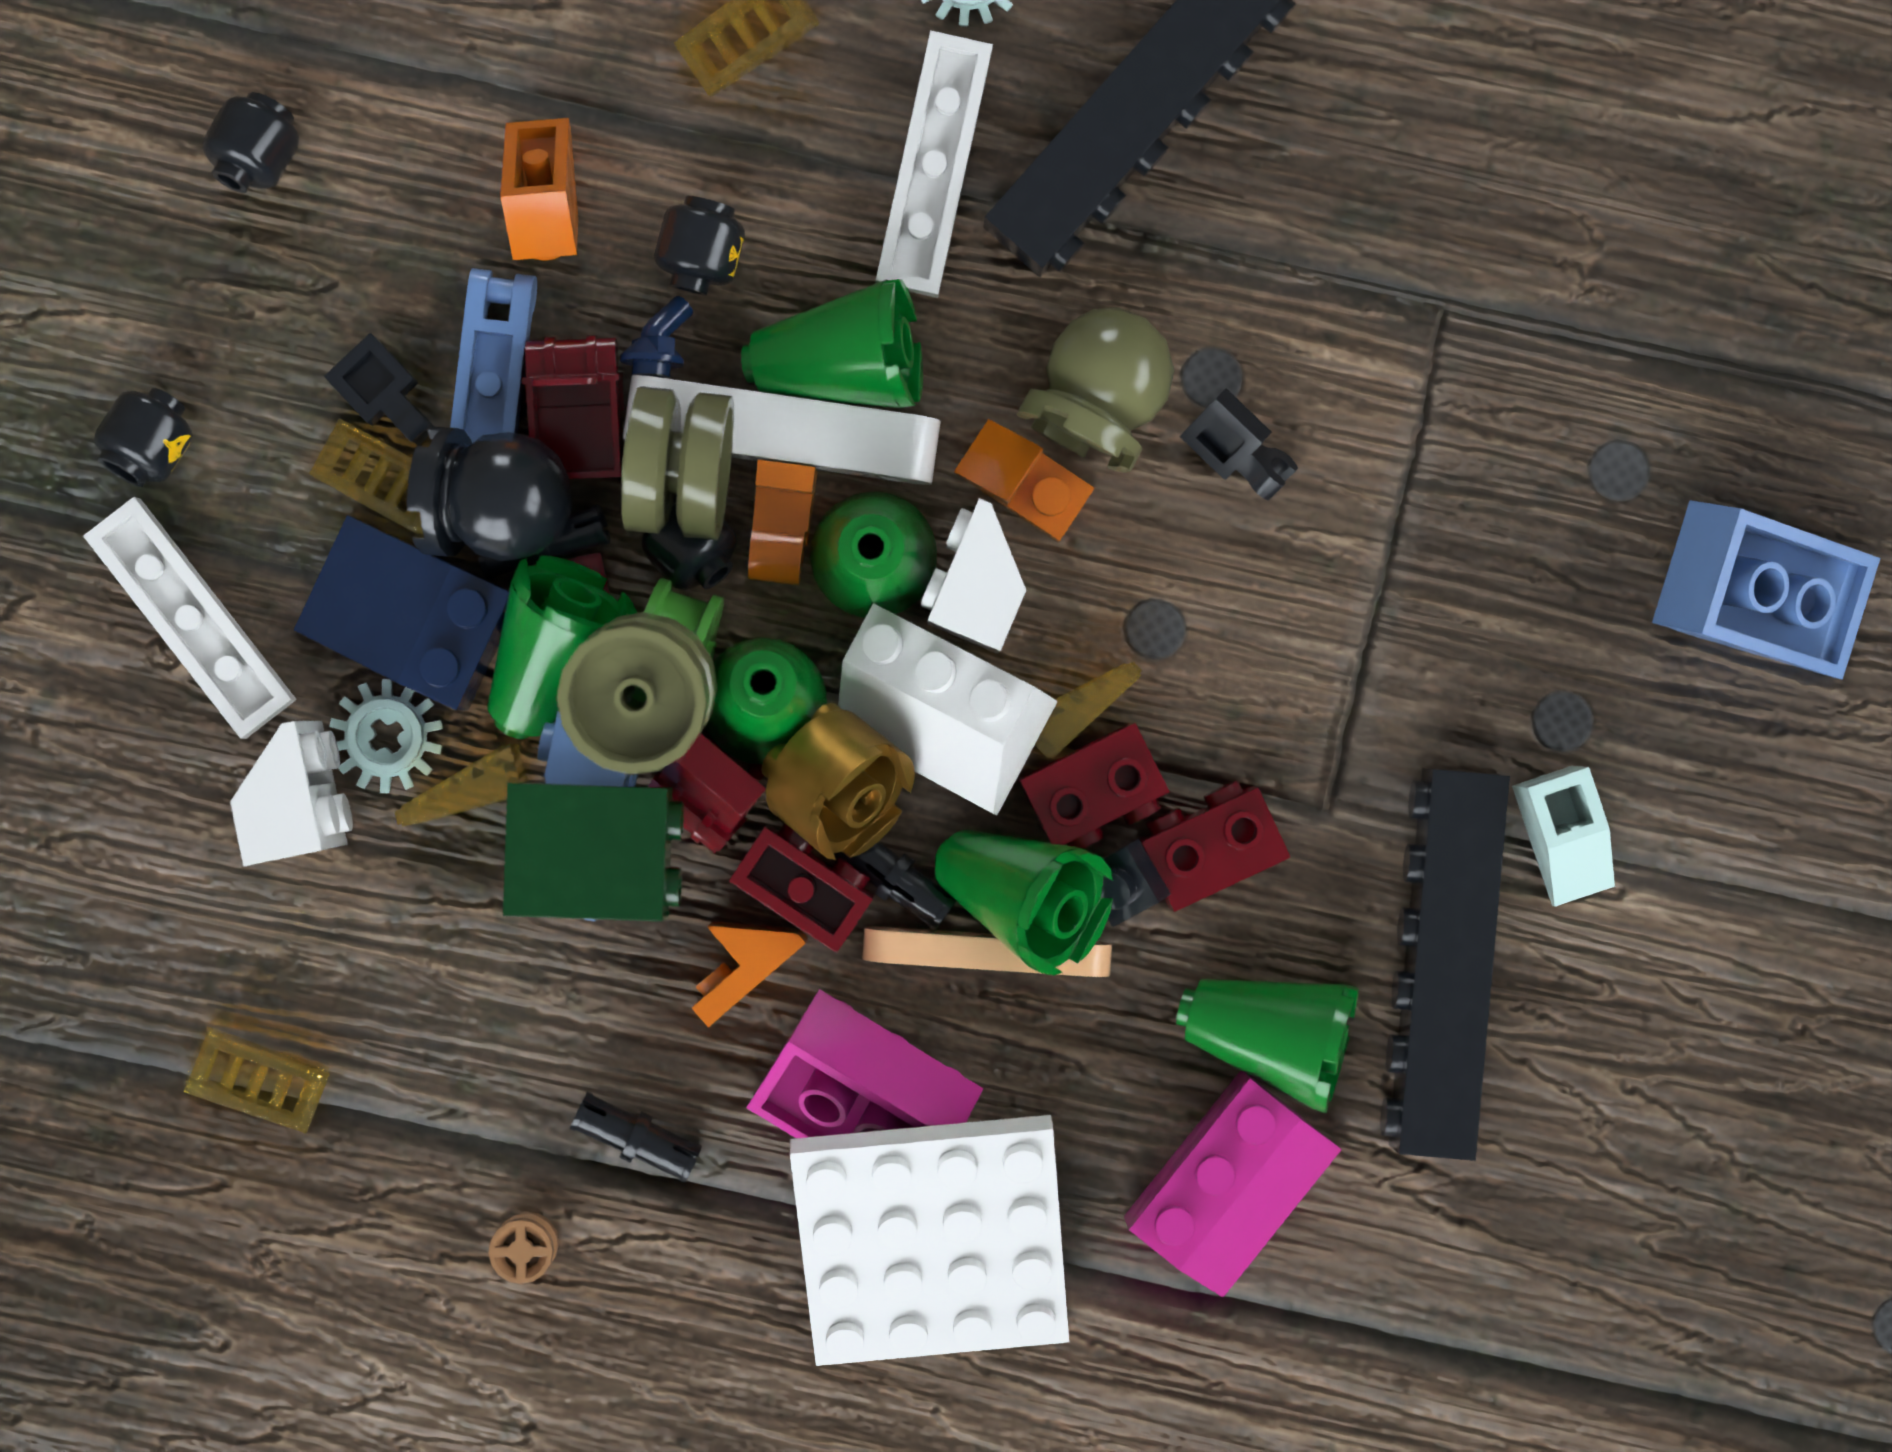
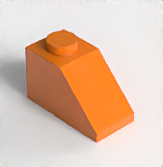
M569 118L506 123L500 198L513 260L537 259L548 261L560 256L577 255L578 206Z

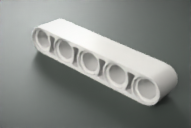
M631 376L622 440L626 438L633 399L637 388L640 386L673 389L681 407V432L684 430L689 403L699 392L733 396L734 402L732 458L758 461L759 459L816 467V470L904 483L932 484L941 421L938 419L909 413L653 376Z

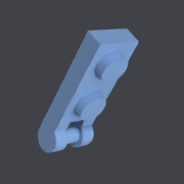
M472 268L470 271L450 428L464 429L472 443L483 435L505 432L518 433L524 388L522 377H525L526 372L525 343L530 339L532 314L537 297L536 276L516 274L513 280L493 277L492 270ZM491 302L510 305L508 321L487 319L488 308Z

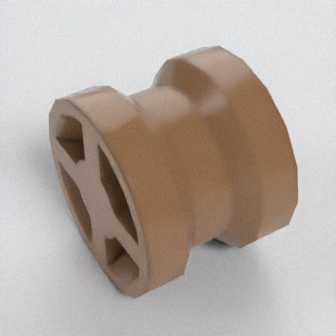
M526 1211L514 1214L504 1221L490 1241L488 1253L491 1266L500 1277L508 1282L525 1284L535 1281L544 1275L557 1255L559 1246L557 1230L549 1219L539 1213ZM526 1232H528V1237L531 1238L534 1241V1243H540V1245H533L532 1242L527 1239Z

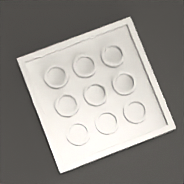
M1051 1115L790 1139V1159L816 1366L1069 1342Z

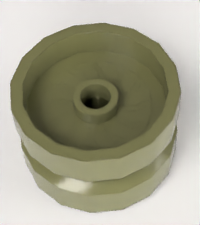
M646 386L637 388L632 403L622 460V519L625 530L658 534L669 522L674 495L677 494V521L684 537L718 540L724 522L731 471L734 432L733 396L699 392L689 403L684 430L681 432V407L673 389Z
M647 612L619 616L594 631L577 648L563 668L557 693L562 727L576 749L602 768L630 775L660 770L686 753L712 715L718 689L713 659L699 637L673 618ZM633 685L641 687L646 692L647 699L644 702L633 698L635 693Z

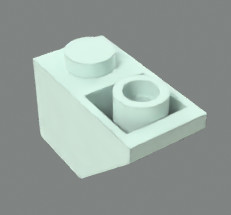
M1569 766L1512 786L1552 906L1555 907L1615 887L1610 828L1589 767Z

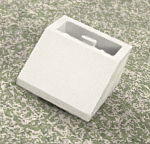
M979 499L974 512L961 508L946 543V548L956 552L948 573L937 568L935 569L921 601V607L931 611L927 622L928 625L997 654L1002 649L1026 588L992 504Z
M322 721L282 723L231 799L230 804L243 866L348 845L345 832L352 831L353 829L351 808L344 793L337 794L332 769L340 767L339 750L333 732H324Z

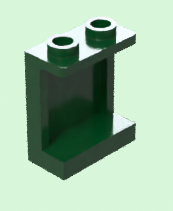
M522 781L507 783L503 916L663 922L668 918L669 906L679 907L681 902L682 870L681 867H670L671 840L682 841L684 802L673 801V787L547 784L543 782Z

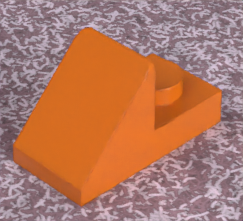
M988 419L954 470V473L1057 542H1060L1095 488L1043 454L1044 448Z
M711 922L707 926L708 929L739 965L732 971L723 962L695 986L703 996L693 1005V1011L707 1027L711 1026L804 946L809 938L801 929Z

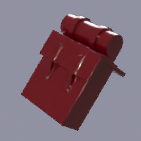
M587 335L586 339L556 340V337H545L544 340L526 341V376L522 377V384H526L529 437L541 440L558 454L569 479L622 477L624 450L621 411L625 410L623 372H618L617 338H598L597 335Z
M699 733L686 753L665 766L661 773L658 772L648 787H673V801L684 802V829L692 834L690 837L697 844L701 842L715 854L716 851L720 852L748 819L746 815L766 788L759 783L764 777L761 769L762 764H748L747 773L723 753L722 749L713 739L709 741Z

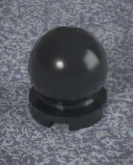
M430 426L427 429L432 441L429 447L416 446L409 472L407 494L408 511L420 512L423 534L417 533L412 538L414 545L422 554L456 556L466 544L475 554L500 561H508L538 555L562 535L573 508L570 480L558 454L541 440L518 433L505 432L483 435L472 443L464 429Z

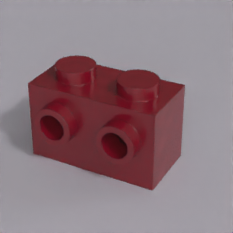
M1129 723L1018 779L1049 842L1058 845L1066 844V846L1082 849L1104 838L1100 827L1123 816L1126 824L1130 825L1159 811L1161 806L1157 798L1170 792L1136 723Z
M1237 780L1204 795L1207 807L1184 817L1181 808H1176L1145 823L1150 833L1139 838L1171 893L1165 900L1172 911L1176 912L1291 858L1258 787L1250 786L1242 790Z
M785 823L780 830L768 824L764 827L733 873L729 882L837 953L874 898V894L864 888L870 878L839 857L831 866L813 854L811 851L814 847Z

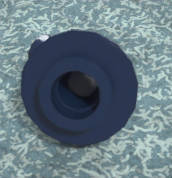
M675 296L648 320L642 329L641 337L632 340L631 346L620 354V362L632 366V375L669 379L671 369L684 367V359L675 350V338L669 336L693 315L690 304L684 298Z

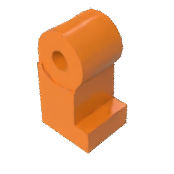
M758 459L748 559V579L799 586L805 546H808L818 474L816 467Z

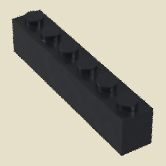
M1176 0L984 217L983 228L1038 277H1041L1051 265L1058 272H1061L1085 244L1077 237L1078 234L1093 218L1100 224H1103L1127 197L1119 189L1135 170L1145 177L1169 149L1162 141L1163 138L1178 122L1187 129L1200 116L1212 100L1204 92L1220 74L1229 82L1254 53L1247 46L1249 41L1262 27L1270 34L1273 33L1294 9L1296 3L1293 0Z
M1422 768L1421 781L1413 780L1410 787L1408 811L1410 818L1417 819L1415 844H1407L1405 848L1403 879L1404 882H1412L1410 908L1402 907L1400 909L1397 926L1398 945L1406 946L1404 971H1395L1392 983L1393 1009H1401L1398 1035H1389L1386 1050L1387 1072L1395 1073L1393 1098L1385 1097L1383 1099L1380 1117L1381 1135L1389 1136V1146L1401 1155L1476 1161L1510 776Z

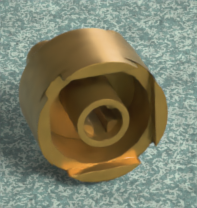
M828 703L820 707L814 713L810 722L796 732L787 744H779L771 749L765 757L761 768L762 774L768 778L766 801L771 812L828 859H835L834 853L843 852L851 858L864 853L879 842L894 826L902 813V810L895 805L902 787L911 793L915 779L914 765L908 755L856 714L843 710L834 703Z

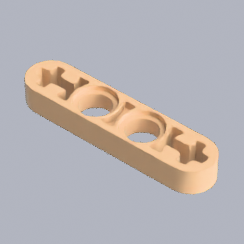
M882 926L864 927L862 959L866 961L1040 973L1028 967L999 939L990 933L935 930L933 932L930 929ZM1097 941L1089 954L1078 964L1068 959L1056 967L1063 972L1057 975L1109 977L1112 944Z

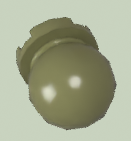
M1118 307L1092 309L1072 320L1053 343L1046 366L1050 389L1046 391L1030 389L1017 412V416L1027 420L1035 418L1031 426L1034 431L1070 452L1084 458L1089 448H1093L1101 453L1112 456L1107 465L1109 469L1129 473L1143 449L1139 442L1132 437L1131 431L1152 421L1169 397L1175 370L1167 340L1145 317Z

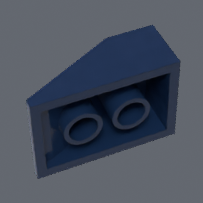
M347 515L296 623L294 631L454 710L468 711L499 646L509 590L435 555L422 554L416 546Z

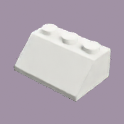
M873 603L843 659L838 706L843 710L856 714L908 755L912 760L915 772L983 809L998 815L1058 701L1021 679Z

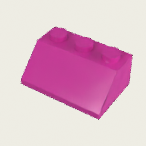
M819 989L746 1108L795 1138L966 1123L984 1088L965 1078L956 1069L942 1064L909 1044L903 1037L891 1033L866 1018L847 1003L837 1000Z
M1240 1070L1123 1217L1129 1231L1179 1271L1219 1296L1224 1297L1342 1149L1249 1074Z

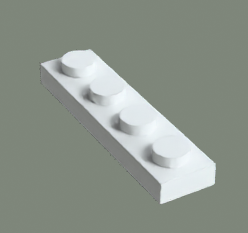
M930 30L876 283L883 280L902 279L909 292L938 298L993 44Z
M131 498L83 536L240 739L248 738L297 700L140 498Z

